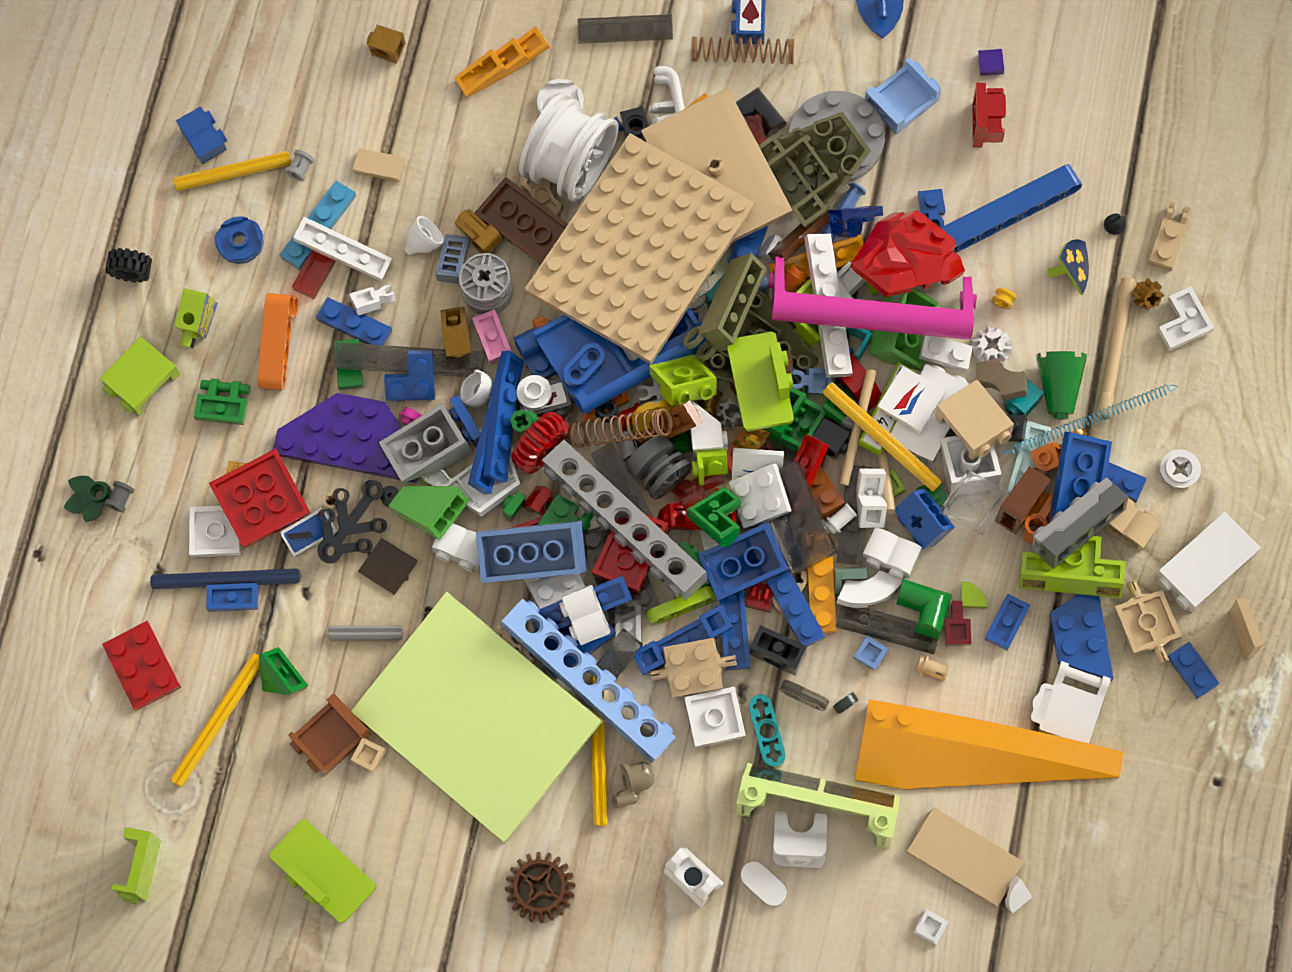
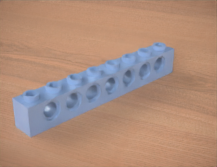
M521 599L501 621L500 626L653 763L674 740L673 729L664 721L658 722L653 717L654 712L647 705L637 703L634 700L635 695L628 688H621L614 682L616 678L608 670L602 671L596 666L597 661L587 652L583 654L577 648L578 644L569 635L564 637L558 631L559 627L550 618L544 619L538 613L540 609L530 600L526 602ZM535 622L538 625V632H528L525 628V623ZM546 639L555 640L557 649L548 650L544 645V641ZM565 656L574 657L576 666L573 668L565 666L563 658ZM591 673L595 677V684H585L582 679L583 674ZM602 691H611L614 694V701L610 703L604 701ZM624 707L630 708L634 714L633 719H624L621 715V709ZM641 725H648L652 728L653 734L651 737H644L641 734Z

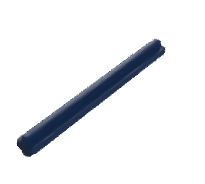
M296 568L153 574L150 578V584L152 589L207 587V585L257 583L258 585L297 584L300 582V571Z

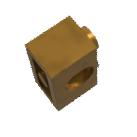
M465 306L440 310L441 330L446 356L462 357L467 353H471Z

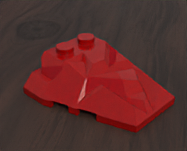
M918 210L908 213H891L878 221L849 267L885 297L912 292L913 287L921 285L923 289H928L932 283L940 281L942 285H947L961 277L965 272L961 257L953 252L956 246L955 239Z

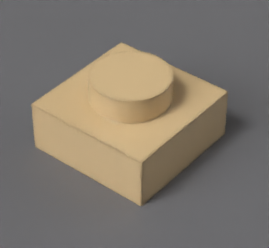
M362 737L351 758V762L375 773L386 749Z

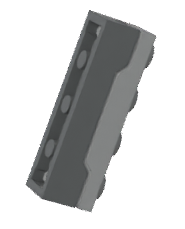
M1107 477L1100 483L1095 482L1083 497L1075 498L1068 509L1064 512H1058L1047 526H1041L1033 534L1032 550L1039 554L1054 569L1126 510L1129 496L1115 484H1112Z

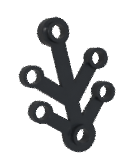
M368 480L362 485L361 492L363 496L349 516L346 503L350 497L348 490L337 488L333 491L332 497L336 502L339 530L333 537L331 522L335 519V513L329 508L321 509L318 512V519L321 522L323 541L317 548V554L321 561L331 564L337 562L342 554L352 552L369 553L372 550L373 544L367 538H360L357 542L342 544V542L348 535L372 531L383 533L387 529V522L382 518H374L369 522L357 523L371 502L382 497L384 489L380 482ZM373 486H376L378 490L375 495L371 493ZM340 491H343L344 498L342 500L338 499V493ZM328 511L330 517L328 520L325 521L323 518L324 512ZM378 521H380L382 524V527L379 530H377L375 527ZM363 541H366L367 548L365 550L361 549V543ZM332 546L334 553L329 556L327 550Z

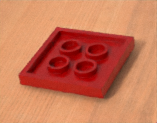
M276 449L209 482L243 549L311 514Z

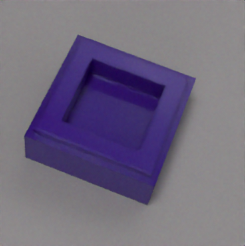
M1002 49L978 50L980 76L1004 74Z

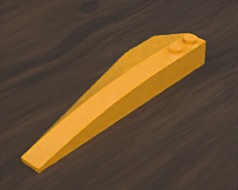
M869 699L855 780L912 790L915 788L930 789L949 786L965 787L967 785L983 786L1019 784L1022 782L1037 783L1056 780L1119 778L1123 752L1018 727Z

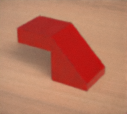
M850 353L853 374L850 377H837L842 387L851 392L858 405L866 369ZM875 380L867 411L876 406L882 394Z

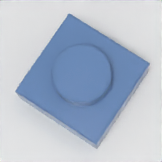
M867 635L853 659L876 671L889 648Z

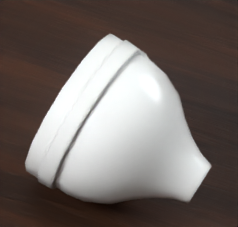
M419 216L412 221L408 228L407 242L404 250L408 255L430 253L442 245L444 242L443 235L433 222L424 216Z

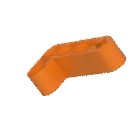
M275 293L266 294L257 377L258 388L281 391L285 388L292 318H296L298 311L297 296Z

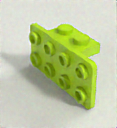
M766 332L736 338L733 345L727 346L744 429L746 431H753L792 423L794 416L789 389L793 388L791 373L786 374L785 366L789 365L786 351H781L780 342H777L776 334L774 332Z
M306 819L300 820L270 852V858L287 873L284 879L294 888L300 885L306 891L303 896L313 906L318 902L339 923H345L376 890V884Z

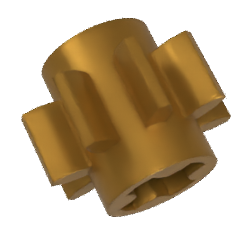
M1146 278L1145 281L1137 282L1134 291L1131 292L1136 298L1134 303L1139 308L1143 306L1147 311L1150 308L1159 306L1162 297H1164V294L1160 291L1162 286L1157 281L1152 282L1149 278Z

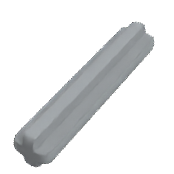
M400 625L328 627L329 640H402L403 628Z

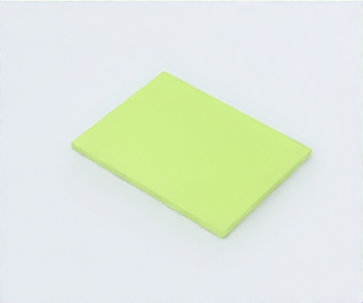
M448 592L443 595L351 710L356 717L503 842L508 841L603 722Z

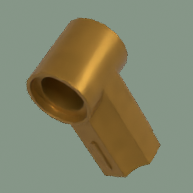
M470 209L464 210L455 221V226L471 240L473 246L480 253H491L504 240L496 228L490 224L486 225Z

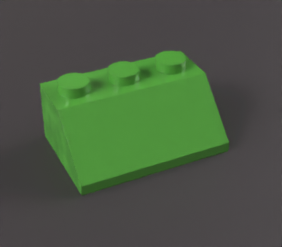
M915 287L909 293L890 297L883 295L881 302L938 307L937 301ZM874 330L869 353L884 363L896 365L900 362L911 369L923 370L925 360L919 359L924 335Z

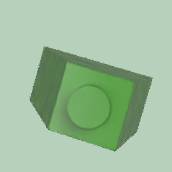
M403 486L389 504V507L400 519L440 540L470 500L456 486Z

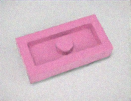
M495 309L472 318L490 364L500 360L502 351H511Z

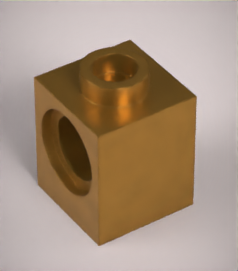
M376 25L374 32H370L367 38V45L372 56L398 63L406 45L402 32Z

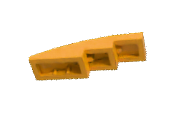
M535 26L518 40L512 38L498 50H489L454 78L468 97L510 75L551 46L539 28Z

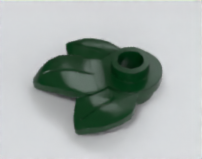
M84 475L69 479L68 483L75 493L64 505L65 510L74 514L82 513L85 522L98 518L102 513L104 501L109 499L112 493L110 486L103 481L95 482L89 476ZM98 491H104L102 497H96Z

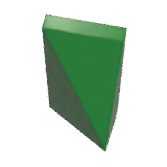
M838 383L835 384V385H836L838 388H840L848 397H850L853 401H855V399L853 398L851 392H849L848 390H846V389H845L844 387H842L840 384H838ZM828 398L822 405L830 421L838 425L846 417V414Z
M279 647L261 653L259 661L262 691L291 695L308 687V684Z

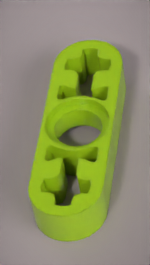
M711 585L698 589L686 601L680 596L648 610L646 615L651 626L659 625L716 601L717 597Z

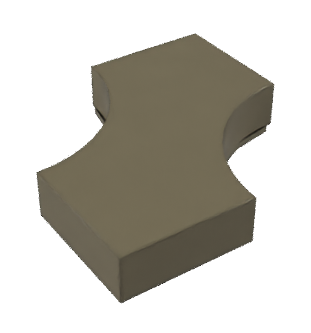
M1000 358L976 363V380L984 388H993L999 391L1003 401L1028 395L1027 376L1024 371L1013 372L1004 368Z

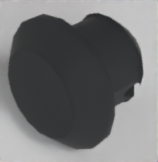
M1118 213L1107 216L1104 221V228L1110 234L1117 235L1125 230V220Z

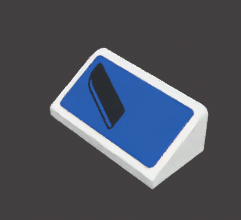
M323 507L280 532L294 557L323 541L321 522L318 519V512ZM326 512L323 514L325 521L329 519ZM331 522L332 531L334 535L337 532V530Z

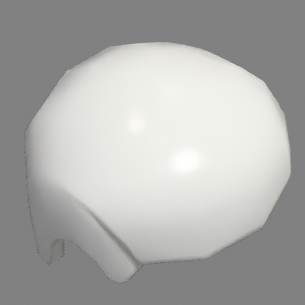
M475 370L473 374L469 375L463 381L460 389V399L462 402L475 408L485 405L490 399L493 387L490 376L480 370Z

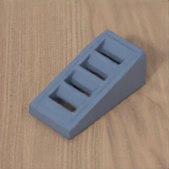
M445 235L436 270L437 281L459 284V272L466 261L470 241L468 237ZM450 242L463 243L462 247L449 246ZM448 250L460 252V255L448 254ZM454 259L458 260V263L446 262V260ZM445 267L456 268V271L445 270Z

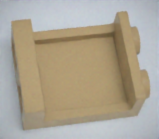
M975 380L936 406L935 417L940 423L946 421L968 448V457L971 460L978 456L979 458L986 456L992 447L998 443L1002 445L1012 437L1014 423L978 380Z

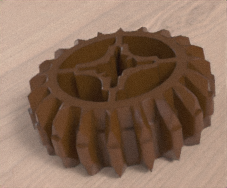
M536 852V860H532L531 855L527 854L528 863L524 864L521 859H518L517 863L521 868L518 870L515 867H511L510 871L515 877H506V881L513 884L512 886L505 887V892L513 893L507 897L508 903L517 901L512 906V910L515 912L522 908L519 914L520 918L523 919L527 913H530L529 922L533 923L536 915H539L540 923H544V915H548L550 921H554L552 913L557 911L558 915L562 916L564 913L560 906L563 905L565 908H570V903L565 899H574L575 897L574 893L568 891V889L576 888L575 883L567 882L574 875L572 872L564 874L569 868L567 863L558 867L561 863L560 857H556L551 862V853L546 854L545 860H542L541 852ZM535 868H548L547 871H544L538 877L526 874ZM555 872L560 877L562 883L560 895L550 888L552 876ZM521 880L530 887L526 903L520 898L519 894ZM543 882H546L544 886L548 892L540 890L535 894L537 890L533 883L541 885ZM542 898L554 901V903L547 907H533Z

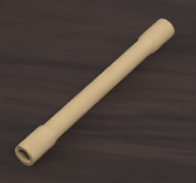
M1128 277L1122 278L1120 283L1118 305L1105 375L1096 410L1098 413L1099 410L1103 411L1108 406L1112 408L1114 402V389L1130 304L1133 300L1131 292L1134 291L1136 284L1134 279ZM1105 409L1104 414L1106 415L1107 419L1104 418L1103 413L1100 411V416L1102 419H1110L1108 412Z

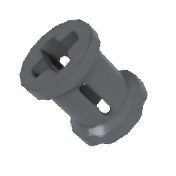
M114 481V489L109 499L104 501V505L124 513L126 510L124 506L128 497L135 490L125 483Z

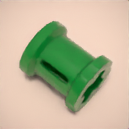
M529 410L515 411L511 416L512 427L516 431L526 432V429L538 419V416ZM522 417H526L527 425H524V422L521 421Z

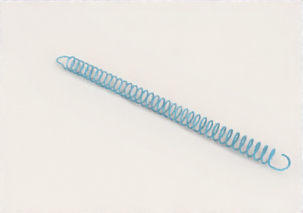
M1177 385L1167 386L1169 391H1174L1178 387ZM1176 386V388L1173 390H1170L1169 387ZM1159 387L1158 390H1159L1160 396L1163 397V395H1162V393H1161V391H1160V387ZM1155 388V391H1154V390H1151V392L1147 391L1146 394H1145V393H1142V396H1141V395H1138V397L1134 396L1133 399H1132V401L1134 402L1135 407H1137V405H1136V403H1135V401H1134V398H1137L1138 403H1139V405L1141 406V403H1140V401H1139V396H1141V398H1142V400H1143V403L1145 404V400H1144V398H1143V394L1146 395L1147 401L1150 402V400H1149V398H1148V396H1147V393H1148V392L1150 393L1151 398H1152L1153 401H1154V398H1153V396H1152V391H1154L1155 396H1156V398L1158 399V395H1157V393H1156V389H1158V388ZM1129 399L1128 403L1130 405V408L1132 409V405ZM1125 400V403L1121 401V403L1125 405V408L1128 411V408L1126 406V401L1128 400ZM1117 403L1121 407L1122 412L1124 413L1121 403ZM1116 404V406H1115V405H1112V408L1108 406V408H1110V409L1112 410V413H1113L1114 416H1115V413H1114V411H1113V406L1116 408L1117 413L1119 414V410L1117 409V404ZM1104 408L1108 412L1109 417L1111 418L1108 408ZM1103 409V411H1102V410H1099V413H1098V412H1095L1094 414L1091 413L1090 416H1089V415H1086V418H1085V417H1082V419H1079V418H1078L1077 421L1073 420V423H1072V422H1069V424H1064V426H1062V427L1064 428L1065 432H1067V431H1066V428H1065V425H1067V426L1069 427L1070 432H1072V431H1071V428H1070V423H1071V424L1073 425L1074 430L1076 431V428H1075V426H1074V421L1077 423L1078 428L1081 429L1080 426H1079V423H1078V420H1080V421L1082 422L1083 427L1085 428V425H1084V423H1083V418L1086 420V423H1087V425L1089 426V423H1088V421H1087V416L1090 418L1091 423L1094 424L1093 421H1092V419H1091V415H1093V416L1095 417V420H1096V422L1098 423V420H1097V418H1096V413L1099 415V418H1100V420L1102 421V418H1101V416H1100V411L1103 413L1104 418H1105V419H1107V418H1106V415L1104 414V409ZM1060 426V428H1058V429L1060 430V433H1061V435L1063 436V433H1062V431H1061V426ZM1056 427V429H1055L1054 431H1055V433H1056V435H1057V438H1059V436H1058V434H1057V428H1058V427ZM1048 430L1046 436H1047L1048 440L1050 441V438L1048 437V432H1050V431ZM1043 432V434H1042L1041 436H1042V438H1043V440H1044V443H1046V441H1045V439H1044V433H1045V432ZM1035 435L1033 441L1035 443V446L1037 447V444L1035 442V437L1037 436ZM1030 437V439L1028 440V442L1030 443L1031 448H1033V446H1032V444H1031V438H1032V437ZM1025 440V442H1024V441H1021V444H1020L1019 442H1017L1016 445L1013 444V445L1017 448V451H1018L1019 454H1020V452H1019V449H1018V444L1021 446L1022 451L1024 452V449H1023V447H1022V442L1026 445V448H1027V450H1028V446H1027V444H1026V440ZM1012 445V451H1009V450H1008V451L1003 452V454H1007V453L1013 452L1014 455H1015V452H1014V449H1013V445Z

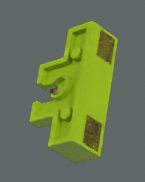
M1093 536L1054 569L1039 554L1023 551L1019 588L1122 598L1126 561L1100 559V536Z

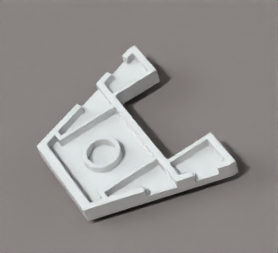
M511 454L507 482L498 483L494 481L491 494L483 495L468 485L472 465L452 479L444 469L420 477L431 486L458 487L470 500L465 507L481 517L503 502L509 495L522 488L514 463L512 462Z

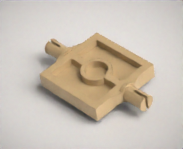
M1137 580L1127 583L1126 585L1132 598L1125 603L1116 605L1114 611L1132 655L1154 650L1159 664L1168 662L1169 659L1164 646L1181 639L1182 635L1163 590L1151 594H1141Z
M715 638L663 647L666 659L665 668L650 671V675H657L651 676L652 681L667 678L672 698L724 689L721 677L723 668L737 666V661H731L737 659L736 655L721 658L717 652Z

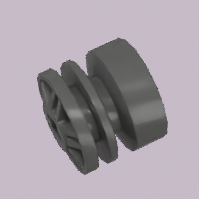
M659 435L647 440L631 455L625 465L635 480L645 479L642 487L644 490H649V495L654 500L662 498L674 490L692 469V463L684 459L682 452L673 454L676 447L667 436Z

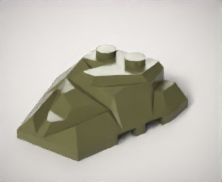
M843 112L813 122V125L802 129L797 127L792 129L790 133L781 136H771L759 145L789 205L805 228L828 211L871 152Z

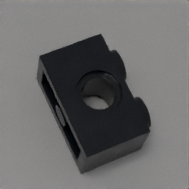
M760 625L749 647V655L796 676L807 652V646Z

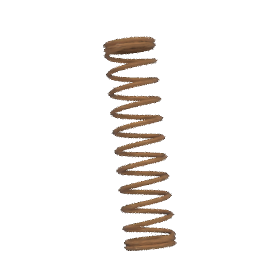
M692 36V62L699 60L701 45L703 47L704 60L707 62L712 42L715 63L718 61L720 46L722 47L723 61L727 62L730 43L733 62L737 61L739 46H741L742 61L745 63L750 43L753 64L756 62L759 45L761 62L765 63L768 44L772 64L776 59L778 44L781 64L785 61L787 44L789 48V64H794V38L790 40L787 38L783 59L780 39L776 40L773 57L771 39L768 38L763 59L761 39L758 38L755 56H753L752 39L749 37L744 59L741 37L738 39L735 57L732 37L729 38L725 58L723 38H719L717 56L715 57L714 39L711 36L706 58L704 37L701 36L697 55V37Z
M666 409L654 410L653 413L646 411L644 414L638 412L636 416L630 413L628 416L623 414L619 418L613 416L611 419L605 417L603 420L597 418L595 421L589 419L587 422L583 420L574 421L570 428V438L575 447L582 448L584 446H592L593 444L597 446L601 443L608 444L609 442L640 440L642 438L658 437L659 435L668 436L671 433L673 423L671 415ZM661 412H664L668 419V430L666 433L662 432L664 420ZM647 413L652 416V433L647 429ZM640 414L643 416L645 428L643 435L639 431L637 416ZM659 414H660L661 422H662L661 429H660L659 421H658V420H659ZM630 416L635 418V436L630 431ZM622 417L627 419L628 434L626 437L622 433L620 421ZM614 418L618 419V428L620 431V435L618 438L614 434V425L612 422ZM606 419L610 421L612 433L610 440L606 436L604 424ZM598 420L602 422V441L598 438L596 425ZM589 422H593V424H594V425H593L594 434H595V440H594V442H593V441L590 439V437H589V436H590V430H589V427H588V423H589ZM576 424H578L577 433L582 442L581 445L577 444L574 438V427ZM580 425L584 431V441L580 437Z

